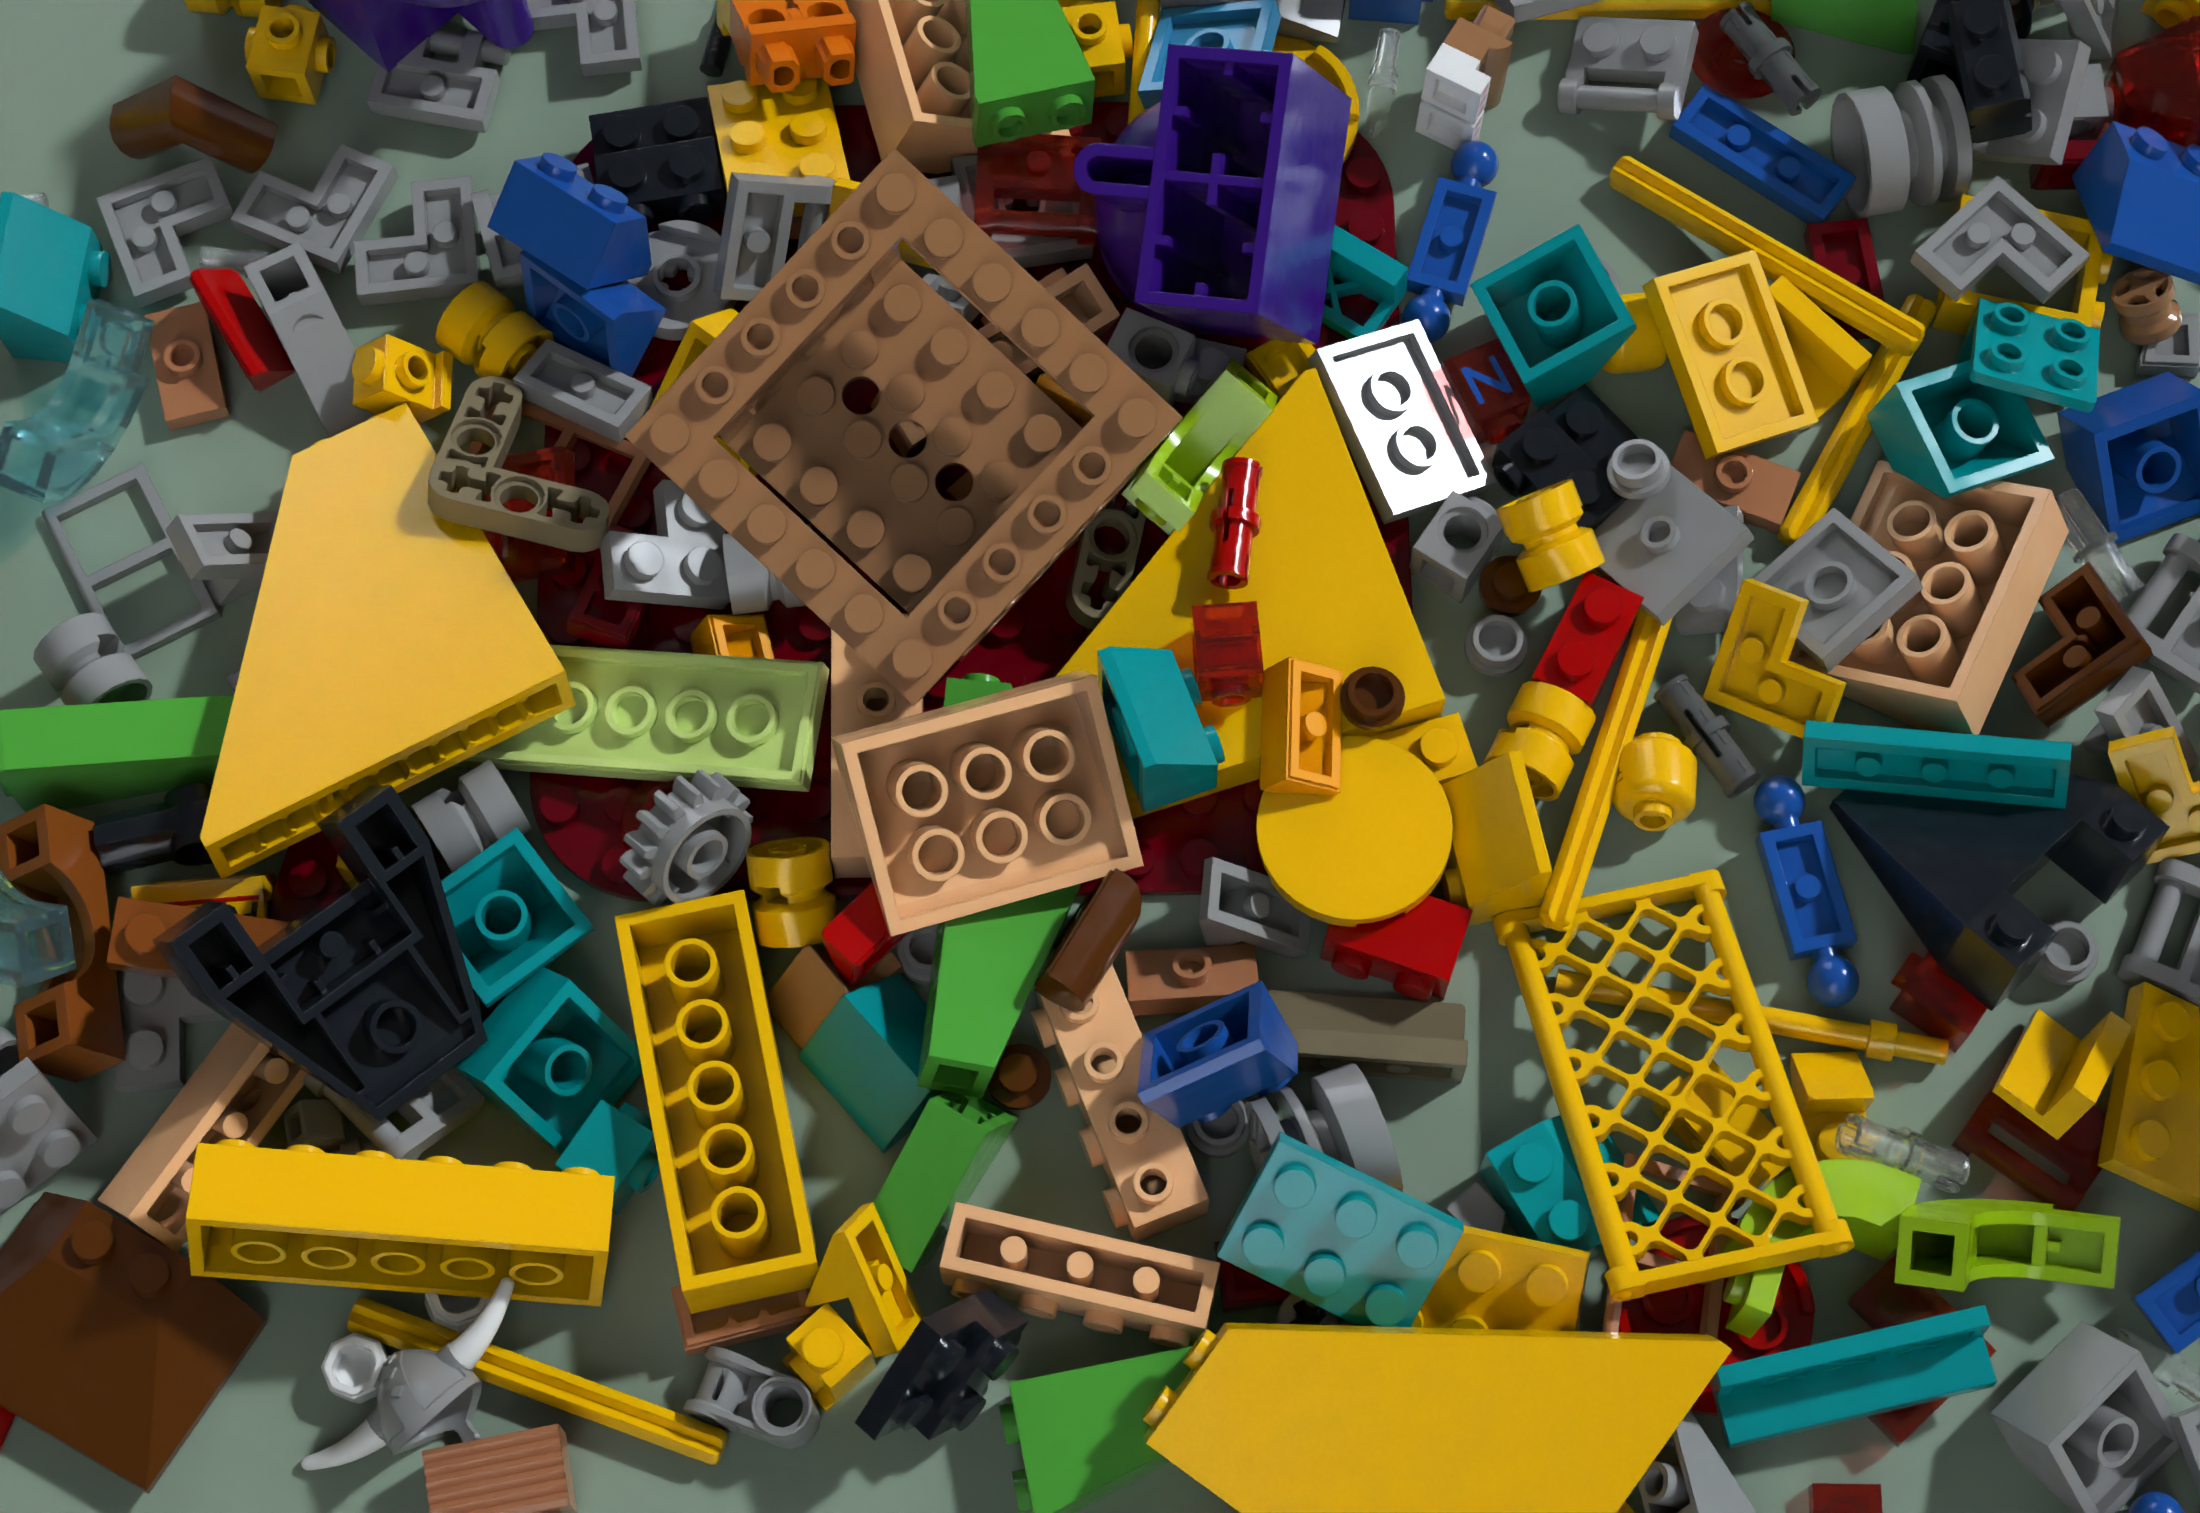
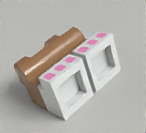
M1484 5L1473 23L1461 17L1458 18L1426 68L1416 132L1453 150H1456L1463 143L1479 139L1484 111L1496 107L1501 102L1513 42L1509 41L1514 32L1516 20L1512 16L1489 5Z

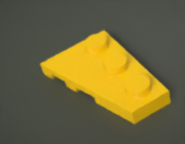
M2143 982L2129 988L2123 1020L2133 1027L2115 1063L2097 1166L2200 1212V1011L2198 1006L2147 982Z

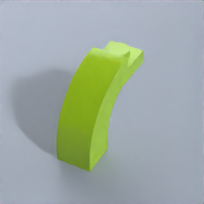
M1232 357L1184 412L1182 420L1153 450L1121 495L1168 535L1174 529L1179 532L1195 514L1205 492L1220 474L1223 461L1232 458L1274 411L1279 397Z
M1828 1159L1818 1161L1838 1219L1847 1221L1855 1243L1853 1249L1885 1261L1897 1248L1900 1214L1906 1207L1916 1203L1922 1179L1896 1168L1866 1160ZM1792 1170L1770 1183L1763 1192L1774 1198H1784L1793 1187L1797 1186ZM1753 1201L1735 1226L1752 1235H1761L1773 1219L1774 1213ZM1803 1201L1798 1203L1801 1207L1805 1208ZM1784 1220L1778 1225L1769 1241L1773 1243L1814 1234L1812 1225H1800L1790 1220ZM1727 1237L1720 1254L1749 1247ZM1785 1265L1729 1277L1723 1295V1301L1732 1304L1726 1329L1751 1338L1772 1314Z
M1946 1199L1917 1203L1906 1207L1900 1214L1894 1283L1965 1292L1968 1284L1977 1279L2015 1277L2114 1289L2121 1217L2053 1209L2054 1204L2017 1200Z

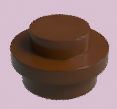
M1507 555L1498 557L1489 562L1481 573L1479 580L1480 597L1483 603L1498 615L1507 617L1523 615L1529 612L1540 598L1542 590L1528 592L1516 562L1518 556Z
M1374 666L1360 668L1352 672L1342 685L1340 692L1341 710L1349 722L1361 729L1371 731L1385 729L1397 721L1404 708V688L1400 680L1384 668Z
M1025 1044L1006 1046L987 1086L990 1095L1000 1105L1013 1110H1024L1037 1105L1045 1098L1051 1086L1052 1077L1049 1062L1039 1050Z

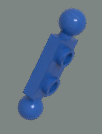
M1468 141L1455 150L1451 159V171L1456 181L1438 177L1408 271L1406 291L1419 294V296L1410 300L1405 306L1402 314V324L1419 319L1430 343L1441 339L1449 329L1451 316L1445 302L1463 307L1495 204L1497 192L1484 189L1483 187L1490 184L1496 177L1499 161L1494 149L1482 141Z
M1782 775L1772 776L1765 779L1757 787L1753 802L1757 815L1764 822L1772 825L1774 830L1759 833L1755 843L1789 959L1793 961L1812 957L1814 963L1810 967L1806 979L1810 995L1821 1005L1840 1007L1849 1003L1855 997L1859 989V974L1849 960L1839 956L1838 951L1853 948L1857 942V936L1822 820L1800 824L1798 818L1802 815L1805 808V794L1802 787L1790 777Z

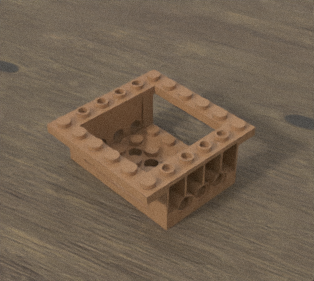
M893 148L624 436L915 706L957 660L962 662L1132 480L1137 467L1176 427L1183 417L902 154ZM904 240L1093 418L1083 428L1078 425L901 259L898 244ZM858 379H866L873 382L880 391V400L877 407L867 414H855L848 410L843 402V394L846 387ZM903 422H913L919 425L927 436L923 451L911 458L901 457L894 453L889 443L891 432ZM719 437L909 615L905 617L720 445L716 439ZM951 465L965 468L973 478L971 492L967 497L959 501L946 500L936 489L938 474L942 469Z

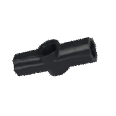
M185 784L167 792L162 803L97 817L96 825L93 826V835L102 868L109 875L172 860L186 866L212 864L213 862L200 839L212 784Z

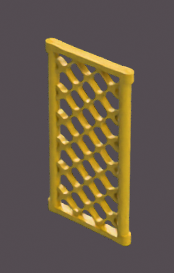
M1715 869L1581 897L1571 929L1557 943H1550L1538 938L1531 939L1530 933L1552 929L1546 928L1538 922L1537 916L1541 906L1503 912L1496 915L1492 920L1499 944L1507 946L1607 1259L1609 1270L1605 1273V1279L1612 1300L1617 1302L1809 1259L1836 1256L1852 1250L1855 1246L1847 1221L1838 1219L1723 902L1727 891L1720 872ZM1695 899L1697 904L1682 917L1674 916L1658 908V906ZM1634 912L1626 925L1620 930L1611 929L1595 921V919ZM1642 918H1651L1675 931L1666 947L1662 950H1653L1633 940L1629 935ZM1589 931L1612 944L1601 962L1590 963L1567 951V947L1578 932ZM1691 938L1699 942H1710L1716 959L1711 961L1704 970L1696 971L1673 960L1670 955L1680 940ZM1619 952H1631L1653 965L1641 983L1631 984L1608 972V967ZM1537 955L1543 959L1538 961ZM1565 964L1587 975L1590 979L1578 996L1567 997L1560 993H1549L1544 976L1549 974L1556 965ZM1664 971L1671 972L1694 985L1682 1004L1673 1005L1648 991L1659 973ZM1722 974L1723 979H1720L1718 975ZM1607 985L1631 999L1619 1017L1608 1018L1584 1004L1596 986ZM1710 992L1721 997L1730 996L1736 1014L1732 1015L1724 1025L1715 1026L1694 1016L1689 1010L1701 993ZM1638 1006H1648L1671 1018V1023L1659 1039H1649L1625 1025ZM1555 1010H1558L1561 1014L1556 1015ZM1575 1019H1584L1604 1029L1608 1035L1597 1051L1586 1053L1576 1048L1567 1049L1561 1031L1568 1028ZM1679 1027H1690L1713 1040V1044L1703 1059L1693 1061L1667 1047L1668 1042ZM1741 1029L1743 1035L1739 1034L1737 1031ZM1616 1040H1625L1649 1053V1057L1638 1073L1627 1074L1604 1062L1603 1057ZM1728 1047L1739 1052H1750L1756 1070L1752 1071L1742 1082H1734L1712 1071L1709 1065L1721 1048ZM1666 1061L1691 1075L1690 1080L1679 1095L1670 1096L1644 1081L1656 1062ZM1573 1065L1577 1066L1579 1070L1574 1071ZM1600 1074L1623 1085L1627 1091L1614 1109L1606 1110L1596 1105H1585L1580 1087L1586 1084L1593 1075ZM1707 1082L1732 1095L1733 1100L1721 1117H1710L1687 1104L1686 1101L1697 1084ZM1761 1085L1763 1091H1760L1757 1087ZM1644 1096L1669 1111L1657 1130L1652 1132L1646 1131L1622 1118L1621 1115L1632 1098ZM1750 1104L1757 1108H1770L1776 1127L1765 1138L1756 1140L1732 1128L1729 1125V1121L1740 1105ZM1680 1117L1686 1118L1710 1131L1711 1135L1700 1152L1695 1154L1688 1153L1663 1138L1675 1119ZM1591 1122L1596 1123L1598 1126L1593 1128ZM1620 1131L1643 1143L1646 1148L1637 1163L1632 1167L1626 1168L1616 1163H1604L1598 1144L1602 1143L1611 1132ZM1722 1139L1729 1140L1753 1154L1754 1157L1743 1174L1739 1176L1730 1175L1706 1161L1707 1156L1717 1141ZM1782 1143L1784 1149L1780 1148L1777 1144ZM1662 1153L1688 1168V1172L1676 1189H1664L1645 1179L1640 1174L1653 1154ZM1768 1161L1779 1166H1790L1797 1186L1793 1187L1784 1198H1774L1753 1187L1749 1183V1179L1760 1163ZM1704 1175L1730 1189L1731 1194L1721 1210L1714 1213L1708 1212L1683 1197V1194L1696 1176ZM1610 1180L1615 1181L1616 1185L1611 1186ZM1638 1189L1662 1201L1665 1204V1208L1654 1225L1645 1227L1635 1222H1623L1617 1202L1621 1201L1629 1191ZM1749 1198L1774 1213L1773 1219L1763 1234L1752 1235L1727 1221L1726 1217L1738 1199ZM1803 1201L1805 1208L1801 1207L1798 1203ZM1683 1212L1708 1227L1707 1233L1697 1248L1692 1250L1685 1249L1660 1234L1661 1229L1672 1213ZM1784 1220H1790L1800 1225H1812L1814 1234L1773 1243L1769 1241L1778 1225ZM1719 1234L1727 1235L1749 1247L1707 1257L1703 1256L1712 1239ZM1629 1239L1634 1240L1636 1244L1631 1246ZM1654 1248L1660 1249L1682 1261L1639 1271L1636 1263L1649 1250Z

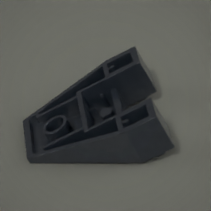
M2070 773L2066 809L1852 789L1842 791L1832 800L1829 806L1938 966L1990 1011H1993L2031 975L2057 934L2054 929L2012 895L2051 860L2101 902L2106 904L2144 868L2170 826L2119 785Z
M392 785L369 786L317 823L354 878L257 947L226 902L207 901L152 940L191 996L378 1121L383 1120L488 1041L429 839Z

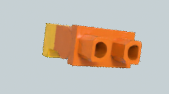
M717 0L716 23L723 36H731L739 62L745 67V76L750 86L765 84L771 93L792 91L795 86L800 84V80L822 78L830 86L846 85L853 82L857 22L853 14L849 12L845 0Z

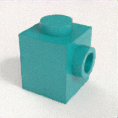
M601 1099L555 1163L557 1170L561 1172L566 1168L585 1167L597 1171L600 1175L615 1176L612 1212L618 1215L636 1190L639 1193L645 1192L660 1171L651 1118L626 1102L618 1110Z

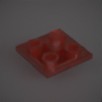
M2194 16L2116 53L2103 80L2104 87H2111L2114 94V114L2109 125L2115 121L2134 129L2148 127L2158 132L2170 142L2184 147L2189 145L2200 146V16Z

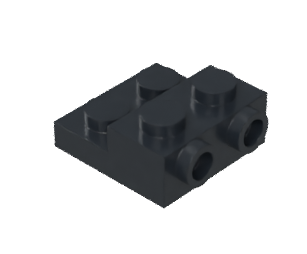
M707 96L589 115L598 184L612 187L623 193L628 198L627 205L646 217L647 228H650L653 224L671 220L700 222L714 214L725 213L726 200Z
M1584 383L1551 411L1546 413L1541 409L1498 443L1495 448L1492 467L1501 487L1514 497L1519 495L1523 497L1547 486L1572 479L1583 504L1582 510L1584 512L1576 523L1578 527L1592 528L1594 531L1628 499L1618 495L1611 488L1607 476L1608 463L1618 446L1626 441L1639 438Z
M989 1287L921 1319L856 1419L855 1424L874 1441L900 1427L904 1431H909L915 1427L928 1440L953 1427L958 1431L964 1430L984 1408L986 1399L983 1396L987 1392L989 1381H994L1002 1376L1017 1358L1020 1351L1017 1345L1028 1321Z

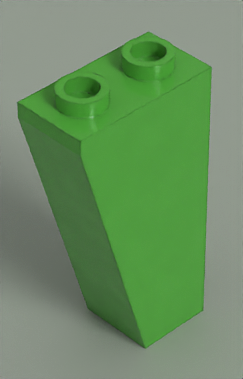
M965 0L972 139L976 147L1009 142L1023 137L1066 130L1092 123L1096 79L1058 0Z
M234 694L0 710V783L5 796H12L21 808L28 812L42 804L64 810L170 791L185 784L213 783Z
M1081 883L937 924L917 1087L978 1098L983 1097L1069 914Z
M1192 1346L1009 1382L1012 1402L999 1404L1006 1445L1020 1443L1024 1469L1012 1471L1019 1513L1033 1510V1513H1074L1169 1463L1168 1459L1146 1444L1144 1434L1150 1425L1144 1422L1142 1417L1164 1386H1168L1173 1391H1176L1190 1372L1191 1368L1186 1366L1183 1360Z

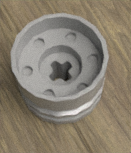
M1945 74L1924 78L1920 83L1916 80L1901 82L1898 84L1893 95L1884 86L1837 94L1832 105L1830 121L1831 150L1833 163L1856 176L1852 189L1844 198L1849 211L1856 218L1901 211L1908 197L1917 207L1933 205L1937 199L1941 203L1960 200L1962 194H1967L1973 171L1969 121L1962 98L1954 82Z
M1350 1063L1311 1077L1310 1091L1313 1109L1308 1111L1305 1110L1291 1088L1283 1087L1278 1090L1276 1100L1281 1121L1278 1120L1266 1097L1258 1096L1246 1101L1245 1111L1250 1130L1249 1146L1257 1172L1278 1133L1281 1132L1401 1192L1403 1191L1401 1170L1386 1121L1366 1077L1357 1064Z

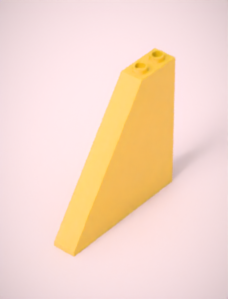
M1316 367L1303 371L1277 403L1274 411L1234 456L1253 459L1260 463L1259 467H1263L1256 513L1261 518V526L1258 536L1252 539L1248 570L1249 582L1247 586L1241 589H1223L1210 583L1211 580H1207L1214 533L1210 530L1209 522L1212 510L1218 508L1222 479L1221 472L1205 492L1195 514L1179 532L1174 530L1057 674V676L1083 670L1097 675L1098 679L1097 651L1110 646L1172 650L1180 670L1188 667L1191 669L1202 700V704L1195 706V709L1203 727L1214 726L1225 756V762L1218 764L1217 787L1143 813L1112 735L1132 819L1260 779L1263 674L1267 668L1288 657L1343 671V683L1352 672L1370 666L1384 668L1400 680L1405 692V703L1403 711L1395 723L1381 730H1364L1349 722L1342 712L1341 736L1356 735L1370 737L1442 716L1446 698Z
M406 402L386 412L377 413L365 422L330 438L319 440L309 448L292 455L200 834V839L221 880L322 831L317 825L318 822L369 786L392 785L394 790L399 793L576 705L562 664L483 531L478 528L444 520L431 511L428 505V479L437 454ZM456 488L453 493H458V489Z
M1224 1323L1216 1335L1206 1329L1191 1347L1183 1360V1363L1191 1368V1370L1177 1390L1173 1391L1168 1386H1164L1142 1417V1420L1150 1425L1144 1437L1147 1445L1240 1513H1617L1732 1349L1710 1335Z

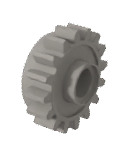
M697 770L690 783L681 775L676 777L673 791L668 795L657 790L654 793L656 805L650 811L639 810L635 816L641 822L639 829L625 834L623 839L632 847V849L620 857L619 862L628 869L623 878L656 907H659L663 902L671 905L713 895L736 873L746 856V850L750 846L753 816L745 810L751 803L750 800L720 773L715 772L710 777L703 770Z

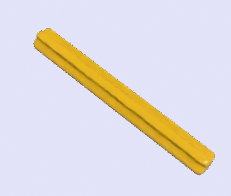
M1910 294L1899 311L1922 323L1925 327V334L1937 312V307L1932 300L1924 299L1919 294ZM1881 343L1780 527L1778 539L1783 544L1791 546L1827 514L1873 430L1866 415L1892 386L1899 382L1914 353L1911 356H1902Z

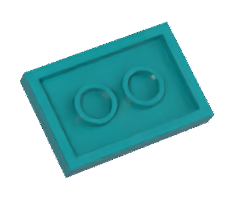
M1279 1132L1217 1246V1257L1358 1326L1411 1327L1464 1229L1462 1221Z

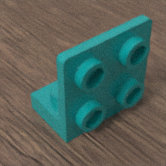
M1979 298L1957 352L1955 364L1971 360L1969 379L1973 383L2090 413L2097 401L2100 330L2088 327L2074 319H2058L2027 311L2013 303H1997Z

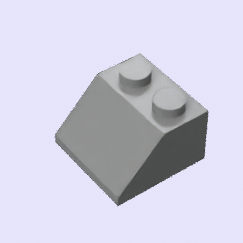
M2083 1321L2056 1345L1990 1413L2014 1456L2072 1513H2117L2180 1448L2169 1419L2173 1412L2141 1352Z

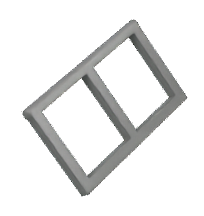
M143 463L42 511V515L90 613L103 614L109 624L110 621L95 591L168 555L175 554L202 608L125 645L124 653L131 654L134 660L221 618L203 580H190L165 529L172 522V519ZM140 484L166 538L87 576L60 521Z

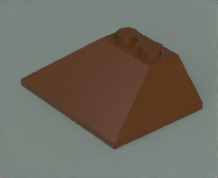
M44 1192L0 1251V1407L149 1494L260 1335L267 1321L214 1277L191 1276L190 1260L87 1200Z

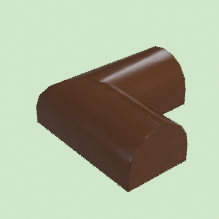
M175 75L113 104L109 130L112 140L118 149L131 158L139 160L151 158L183 143L238 170L252 174L259 170L269 157L276 139L278 126L256 113Z
M2087 562L2041 595L2038 600L2062 636V639L2010 675L2035 715L2048 729H2051L2116 683L2132 666H2140L2153 655L2149 644L2090 562Z
M1117 868L1110 870L1082 900L1053 947L1055 949L1054 954L1034 985L1036 989L1034 991L1068 1010L1079 1012L1085 1009L1140 917L1142 897L1139 886L1131 877Z

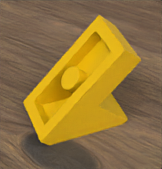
M1857 1052L1791 1053L1789 1064L1792 1092L1817 1161L1828 1159L1871 1161L1866 1110L1875 1098L1873 1088Z
M871 1202L861 1205L832 1235L805 1305L806 1307H813L849 1298L853 1307L855 1322L859 1330L865 1334L875 1358L898 1353L924 1316L876 1207Z

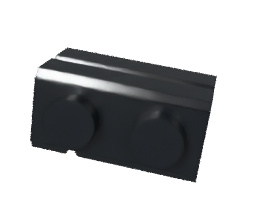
M1960 0L1947 5L1949 42L1960 95L1969 121L1972 143L1988 142L2026 134V132L2031 131V97L2024 74V65L2010 0Z

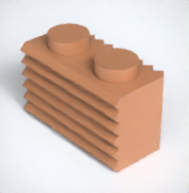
M559 1424L422 1451L430 1513H578L566 1433Z

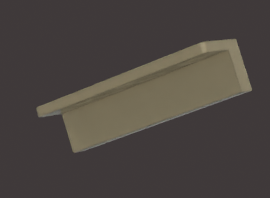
M1268 990L1298 1044V1071L1325 1073L1353 1063L1357 1064L1364 1076L1453 1083L1462 1082L1468 1057V1040H1464L1466 1009L1462 1004Z

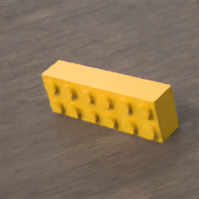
M744 889L614 916L681 1290L691 1314L811 1288L820 1264L753 922Z
M224 1139L215 1144L197 1143L186 1212L191 1276L491 1298L501 1279L511 1277L515 1285L510 1300L601 1307L609 1253L615 1176L600 1175L597 1171L585 1167L566 1168L561 1172L532 1170L526 1164L513 1161L499 1162L493 1166L463 1164L460 1160L448 1156H432L424 1161L395 1159L388 1153L376 1150H365L355 1155L325 1153L322 1149L311 1145H292L285 1150L258 1148L247 1141L239 1139Z

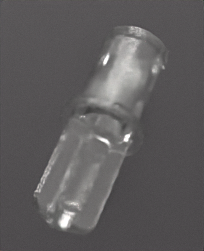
M2072 488L2058 494L2055 499L2069 530L2066 539L2076 553L2072 557L2074 563H2083L2085 565L2087 562H2090L2120 605L2123 604L2124 601L2122 599L2125 597L2129 600L2140 593L2146 586L2143 581L2139 580L2115 544V541L2119 538L2116 532H2107L2079 489Z

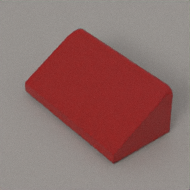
M196 269L190 273L191 277L189 280L195 294L254 390L258 389L261 392L295 372L277 334L236 270Z
M872 882L823 929L821 936L842 981L850 987L851 985L855 986L910 932L892 937L889 935Z

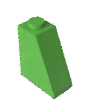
M1771 0V21L1899 54L1914 55L1918 0Z
M944 1092L928 1100L874 1201L876 1210L903 1271L906 1269L912 1273L931 1261L948 1233L955 1203L966 1204L1017 1123L1019 1119L1017 1115L984 1096L978 1098Z

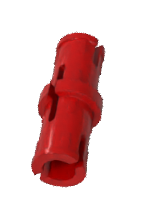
M1232 457L1223 461L1218 508L1212 510L1210 515L1209 527L1214 533L1207 580H1211L1210 583L1223 589H1241L1247 586L1249 582L1248 570L1252 539L1258 536L1260 532L1261 518L1256 513L1263 467H1259L1260 463L1250 458Z

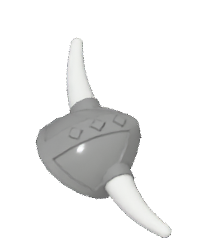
M511 1277L502 1278L491 1299L478 1317L462 1334L452 1342L447 1343L439 1351L410 1349L400 1350L390 1355L383 1363L384 1367L377 1388L376 1408L367 1415V1419L342 1440L326 1449L304 1457L301 1461L302 1468L310 1471L340 1466L363 1458L386 1445L392 1455H397L455 1432L458 1433L462 1442L480 1439V1434L473 1427L471 1419L482 1393V1382L474 1374L473 1367L485 1353L499 1329L514 1289V1280Z

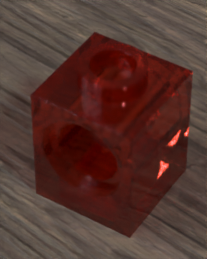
M1257 601L1192 606L1190 632L1194 674L1202 702L1212 701L1214 705L1219 707H1236L1248 703L1251 698L1262 697L1264 669Z

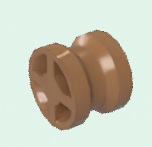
M2149 267L2126 273L2115 282L2111 288V299L2116 311L2120 313L2118 324L2125 340L2140 345L2155 344L2168 339L2177 332L2182 324V313L2180 306L2173 299L2175 296V286L2169 274Z

